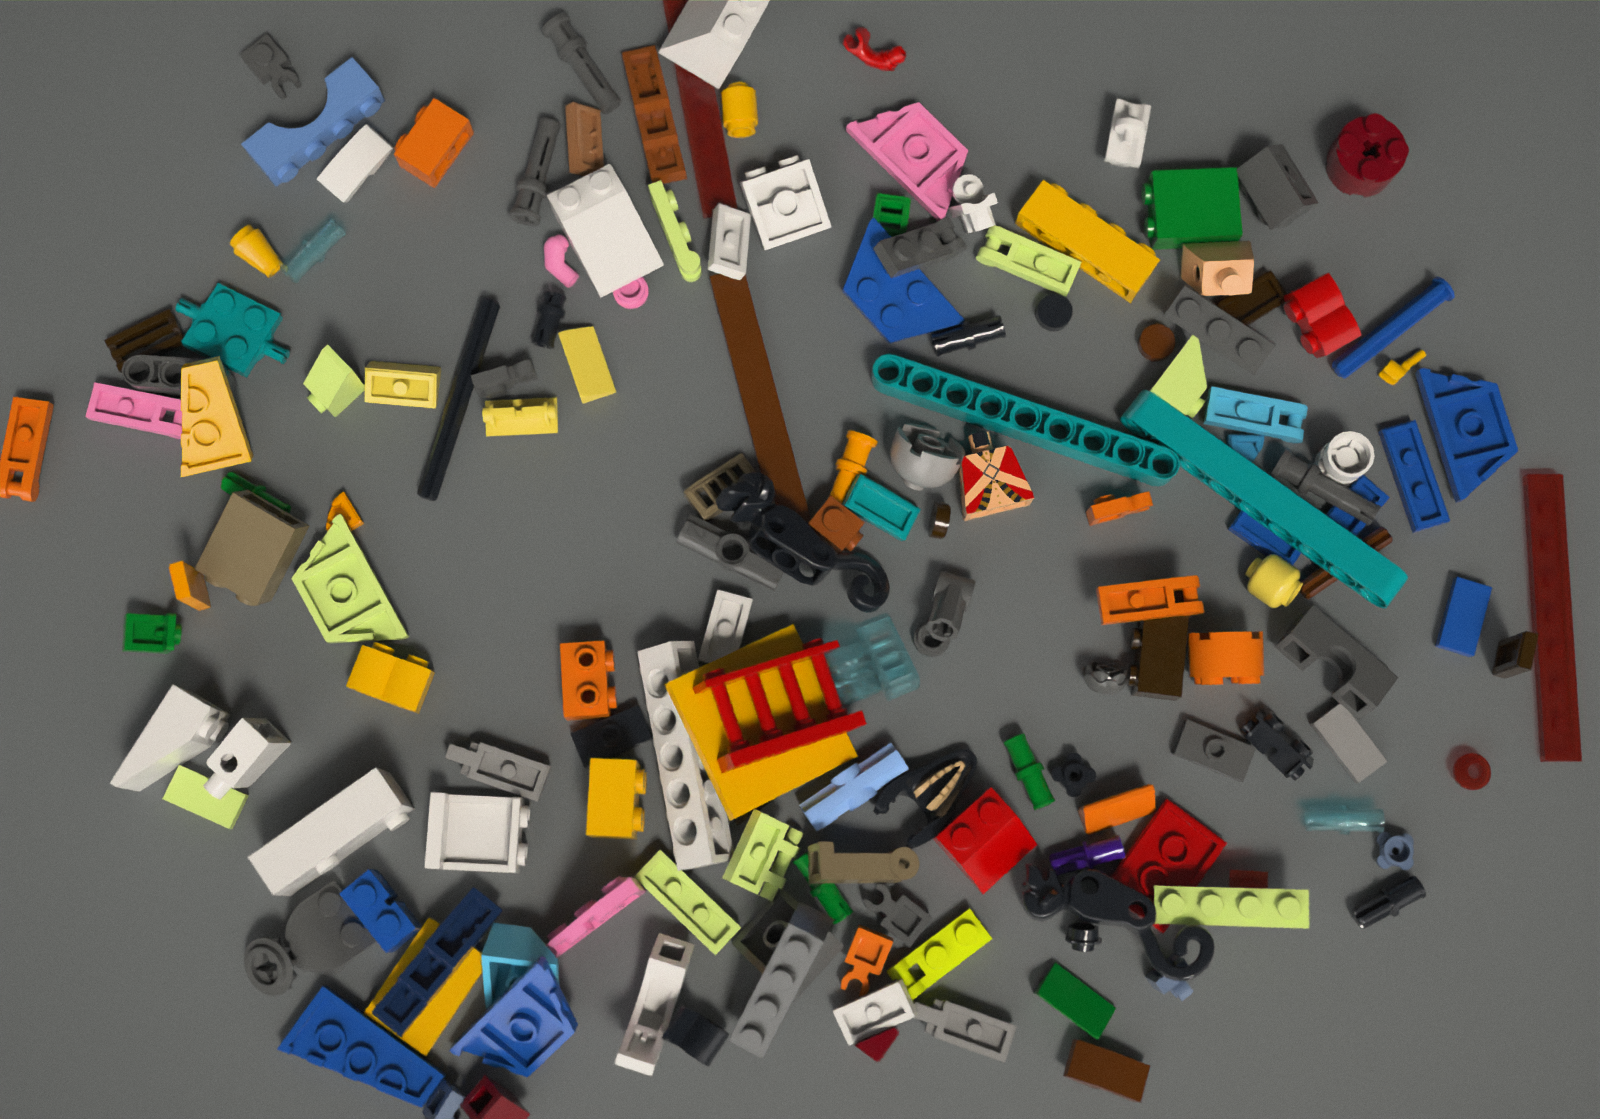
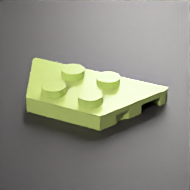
M342 514L335 516L330 529L321 541L318 540L310 551V557L305 563L300 565L291 578L327 643L403 640L408 638L409 635L344 516Z

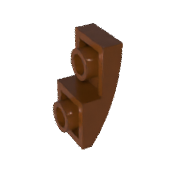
M1073 1039L1063 1076L1093 1089H1102L1131 1102L1141 1103L1150 1065L1108 1049Z

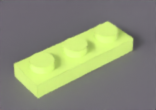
M661 850L634 877L714 955L742 928L683 871H678L677 865Z

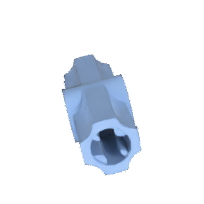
M890 743L870 755L862 763H855L830 780L831 784L799 806L817 832L838 819L839 816L848 810L852 812L878 794L877 790L909 768L897 749Z

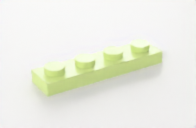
M1154 886V905L1157 911L1154 924L1309 928V890Z

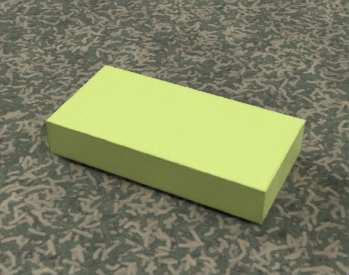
M179 765L162 799L233 830L249 795L231 788L222 799H217L203 786L209 777Z

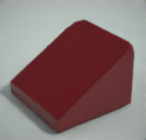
M893 1026L854 1043V1046L874 1061L880 1062L900 1033Z

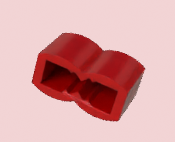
M1329 273L1320 275L1284 295L1286 303L1284 304V311L1291 322L1299 325L1302 332L1300 340L1304 349L1316 358L1327 356L1362 336L1353 314L1345 305L1339 287Z

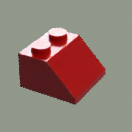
M992 787L983 792L933 838L937 845L982 895L1038 845L1019 817Z

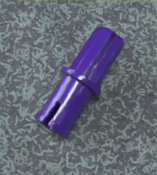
M1117 835L1113 838L1090 844L1084 841L1082 846L1051 854L1049 861L1051 868L1055 870L1058 876L1088 867L1094 870L1093 866L1120 858L1124 859L1125 852L1120 836Z

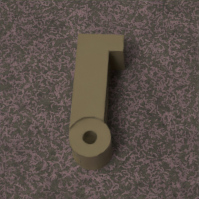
M817 842L808 846L809 884L897 883L911 879L919 870L918 856L912 849L907 847L896 848L886 853H834V842Z

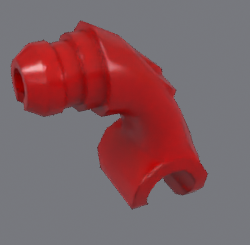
M858 27L856 29V36L859 42L855 41L850 34H847L844 38L843 44L845 49L863 61L865 65L882 71H894L898 64L905 61L906 52L901 46H895L891 50H882L880 52L873 50L868 44L870 32L866 28Z

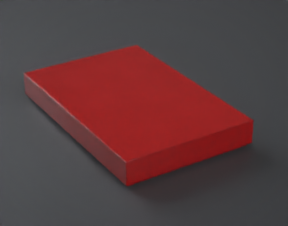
M1164 799L1125 854V858L1119 862L1110 877L1146 895L1154 904V886L1197 887L1227 845V842L1170 800ZM1130 905L1128 907L1138 917L1144 918V911L1139 905ZM1170 924L1152 925L1161 934H1164Z

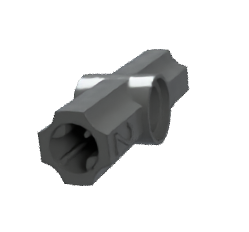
M692 514L686 520L676 541L677 544L718 563L723 569L734 571L775 591L784 573L757 556L750 547L749 542L741 535L726 532ZM734 544L741 548L743 555L736 561H730L723 556L722 550L725 546Z

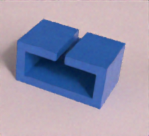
M368 869L339 893L386 953L398 950L422 928L420 922L404 902L395 901L391 905L386 902L393 901L398 895L378 870Z

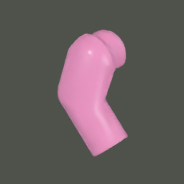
M558 234L554 237H549L544 244L545 268L563 285L570 288L578 280L579 274L565 263V252H567L569 242L566 237Z

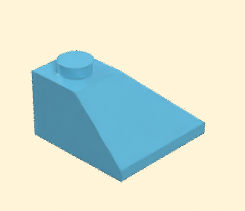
M493 922L481 954L486 1009L541 955L547 959L559 984L557 957L530 927Z

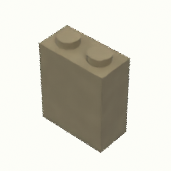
M250 490L233 492L195 570L204 574V579L208 583L219 588L226 587L236 593V599L246 605L258 606L270 602L284 578L309 525Z

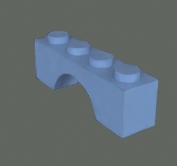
M353 57L324 78L328 97L325 108L317 119L306 126L293 129L282 128L268 122L241 143L250 158L275 187L282 182L286 183L292 180L303 165L320 158L326 151V147L336 139H342L349 135L355 124L364 117L367 118L374 115L385 101L379 87Z

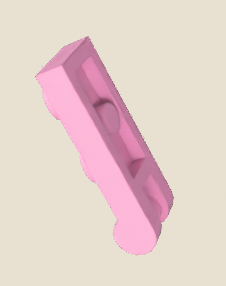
M94 383L85 416L89 420L166 435L181 440L182 411L180 399ZM166 410L175 412L172 423L163 422Z

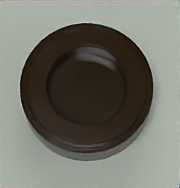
M934 503L928 527L929 537L943 539L946 536L951 515L949 504Z

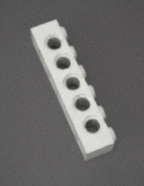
M670 641L637 651L677 870L695 869L728 862L731 860L734 850L726 811L664 685L699 668L694 641Z

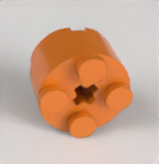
M1263 631L1188 633L1189 677H1194V684L1221 685L1223 684V677H1231V683L1260 684V676H1265Z

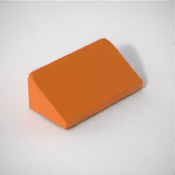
M1147 784L1080 807L1077 811L1085 833L1091 835L1154 813L1156 809L1155 789L1153 785Z

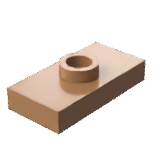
M572 102L565 106L569 171L573 174L586 176L604 167L601 115L599 109Z

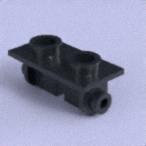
M1259 708L1256 713L1258 721L1255 723L1250 719L1242 726L1241 730L1245 733L1244 738L1256 747L1261 754H1264L1272 745L1277 749L1268 760L1286 778L1291 777L1296 781L1305 772L1301 767L1303 764L1309 769L1313 767L1314 759L1310 756L1313 754L1311 748L1299 737L1293 740L1283 730L1286 727L1283 721L1273 712L1269 711L1266 714Z

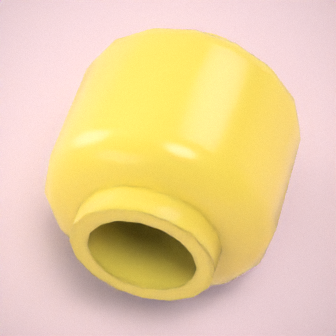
M1271 554L1263 560L1257 557L1245 573L1250 578L1247 584L1248 592L1271 608H1277L1281 605L1287 607L1295 599L1303 585L1299 581V570L1276 554Z

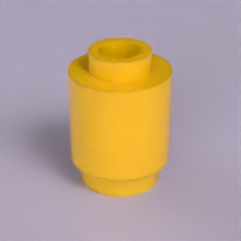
M744 82L731 83L728 85V88L721 92L723 126L731 137L745 138L755 134V127L758 125L756 90Z

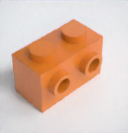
M604 640L560 643L564 718L567 721L610 717L611 708H617L616 686L609 685V672H615L614 650H608Z

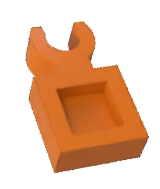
M1149 491L1128 498L1125 496L1115 499L1114 494L1105 495L1093 500L1094 505H1091L1086 511L1089 526L1123 518L1128 514L1149 510L1150 506H1153Z
M859 924L844 961L854 965V967L843 975L841 989L846 990L850 980L858 979L862 983L859 996L866 995L870 986L868 974L871 972L880 976L894 938Z

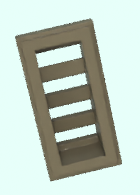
M742 453L683 491L684 497L702 520L709 522L723 512L716 505L715 501L718 496L710 487L716 482L721 490L727 488L728 486L722 479L725 475H728L732 482L736 483L739 478L733 469L738 466L744 474L756 472ZM705 491L714 504L708 507L699 495L701 492Z

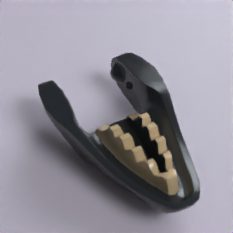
M968 749L958 750L899 777L882 792L873 812L876 815L886 814L889 811V805L895 803L896 798L900 795L911 798L924 811L928 824L924 829L920 828L918 834L908 836L906 847L914 849L929 842L943 829L965 791L977 765L975 754Z

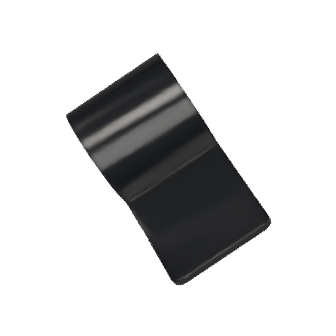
M683 1005L664 1032L662 1039L678 1046L691 1057L709 1067L730 1034L710 1019Z

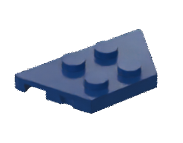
M875 218L871 219L842 289L847 298L888 344L960 325L964 318L920 269L890 278L873 248L879 241L891 236Z
M1422 368L1415 372V376L1455 503L1467 498L1473 490L1487 480L1519 450L1497 383L1483 380L1471 381L1464 376L1455 374L1446 376L1430 372L1431 369Z
M541 955L453 1042L449 1051L457 1056H460L465 1051L484 1057L483 1064L496 1068L504 1067L512 1073L529 1077L575 1033L578 1026L547 959Z

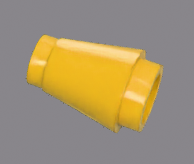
M247 225L238 231L229 243L234 248L233 253L261 273H264L268 278L275 275L284 264L260 229H254L251 225Z

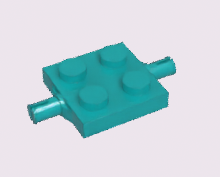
M220 283L216 285L208 300L200 307L184 298H181L179 300L180 304L177 303L176 312H180L193 319L191 327L181 341L183 346L207 359L220 356L222 365L246 378L255 364L265 355L279 361L281 364H285L287 361L285 358H289V350L273 343L274 333L283 320L281 314Z

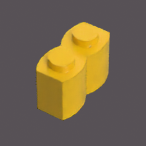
M377 642L373 643L372 648L362 645L346 687L419 714L435 672L427 668L429 662L408 654L406 660L393 656L395 649Z

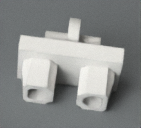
M1116 99L1105 162L1122 167L1131 166L1139 168L1151 105L1132 104Z
M967 174L957 178L953 184L952 193L959 205L949 208L952 218L961 217L966 234L996 225L990 209L991 205L998 203L995 193L983 196V184L974 175Z

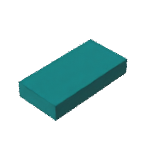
M862 474L856 475L842 502V505L856 516L899 541L906 540L921 510Z

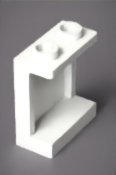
M430 792L425 868L520 873V866H526L528 844L522 843L523 828H529L530 806L525 805V799L522 797L450 795L447 793Z

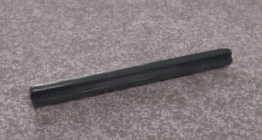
M486 297L480 299L417 491L418 495L423 499L436 501L474 388L471 375L479 373L500 309V305L496 300Z

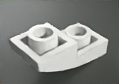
M366 124L339 151L317 180L343 203L349 202L367 177L375 174L394 147Z

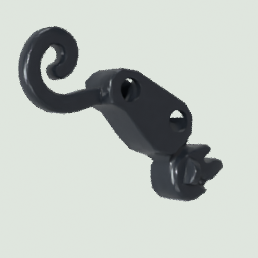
M760 472L743 474L736 483H732L731 486L722 490L715 501L718 509L726 512L733 511L734 513L731 516L732 522H751L749 545L757 556L800 583L811 586L818 585L831 570L854 569L861 571L864 574L856 576L848 585L847 596L850 603L860 611L871 613L877 611L886 602L890 592V585L884 569L874 559L864 554L854 552L836 554L835 548L822 541L796 511L783 505L775 504V487L773 481L767 475ZM763 537L767 539L770 543V549L764 550L760 548L756 543V538ZM806 564L811 567L813 576L807 577L803 575L799 565ZM869 578L874 586L873 596H868L863 592V589L870 582Z
M1025 865L1026 882L1022 883V887L1026 891L1021 893L1023 909L1031 919L1044 922L1053 918L1062 910H1068L1085 922L1125 927L1139 936L1152 967L1160 975L1170 980H1191L1203 973L1209 966L1214 955V941L1206 929L1197 925L1185 926L1177 933L1173 941V952L1178 957H1183L1187 954L1188 941L1195 940L1199 943V954L1192 964L1180 967L1171 964L1164 957L1151 929L1152 925L1156 922V907L1146 895L1098 870H1082L1066 884H1062L1058 880L1053 868L1048 870L1047 880H1044L1040 869L1036 865ZM1084 880L1093 881L1096 884L1097 892L1094 894L1084 893L1081 890L1080 883ZM1130 905H1139L1144 911V918L1140 920L1133 919L1129 915L1128 907Z

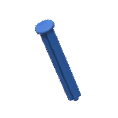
M1439 276L1432 279V285L1333 361L1332 368L1336 375L1342 378L1349 377L1444 301L1453 300L1455 294L1449 283Z

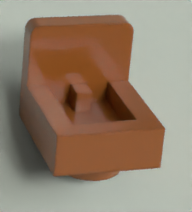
M832 496L827 499L808 523L818 535L835 547L837 554L841 553L844 548L851 552L864 536L859 530L865 522Z

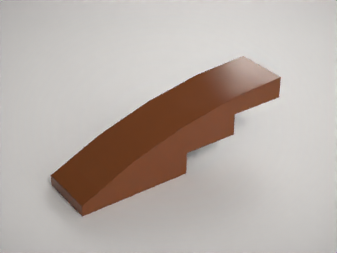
M656 46L622 52L652 183L661 180L662 184L687 179Z

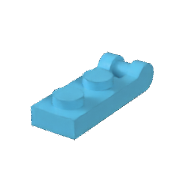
M1212 386L1208 391L1203 424L1278 438L1289 443H1302L1304 430L1301 429L1302 419L1307 417L1308 406ZM1280 414L1288 417L1287 426L1279 424Z

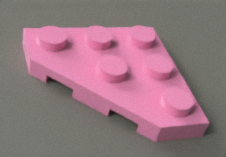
M619 876L602 889L605 894L603 898L599 901H589L574 913L577 918L569 926L564 923L547 935L550 942L546 946L558 958L644 894L646 890L635 878L630 877L627 879Z

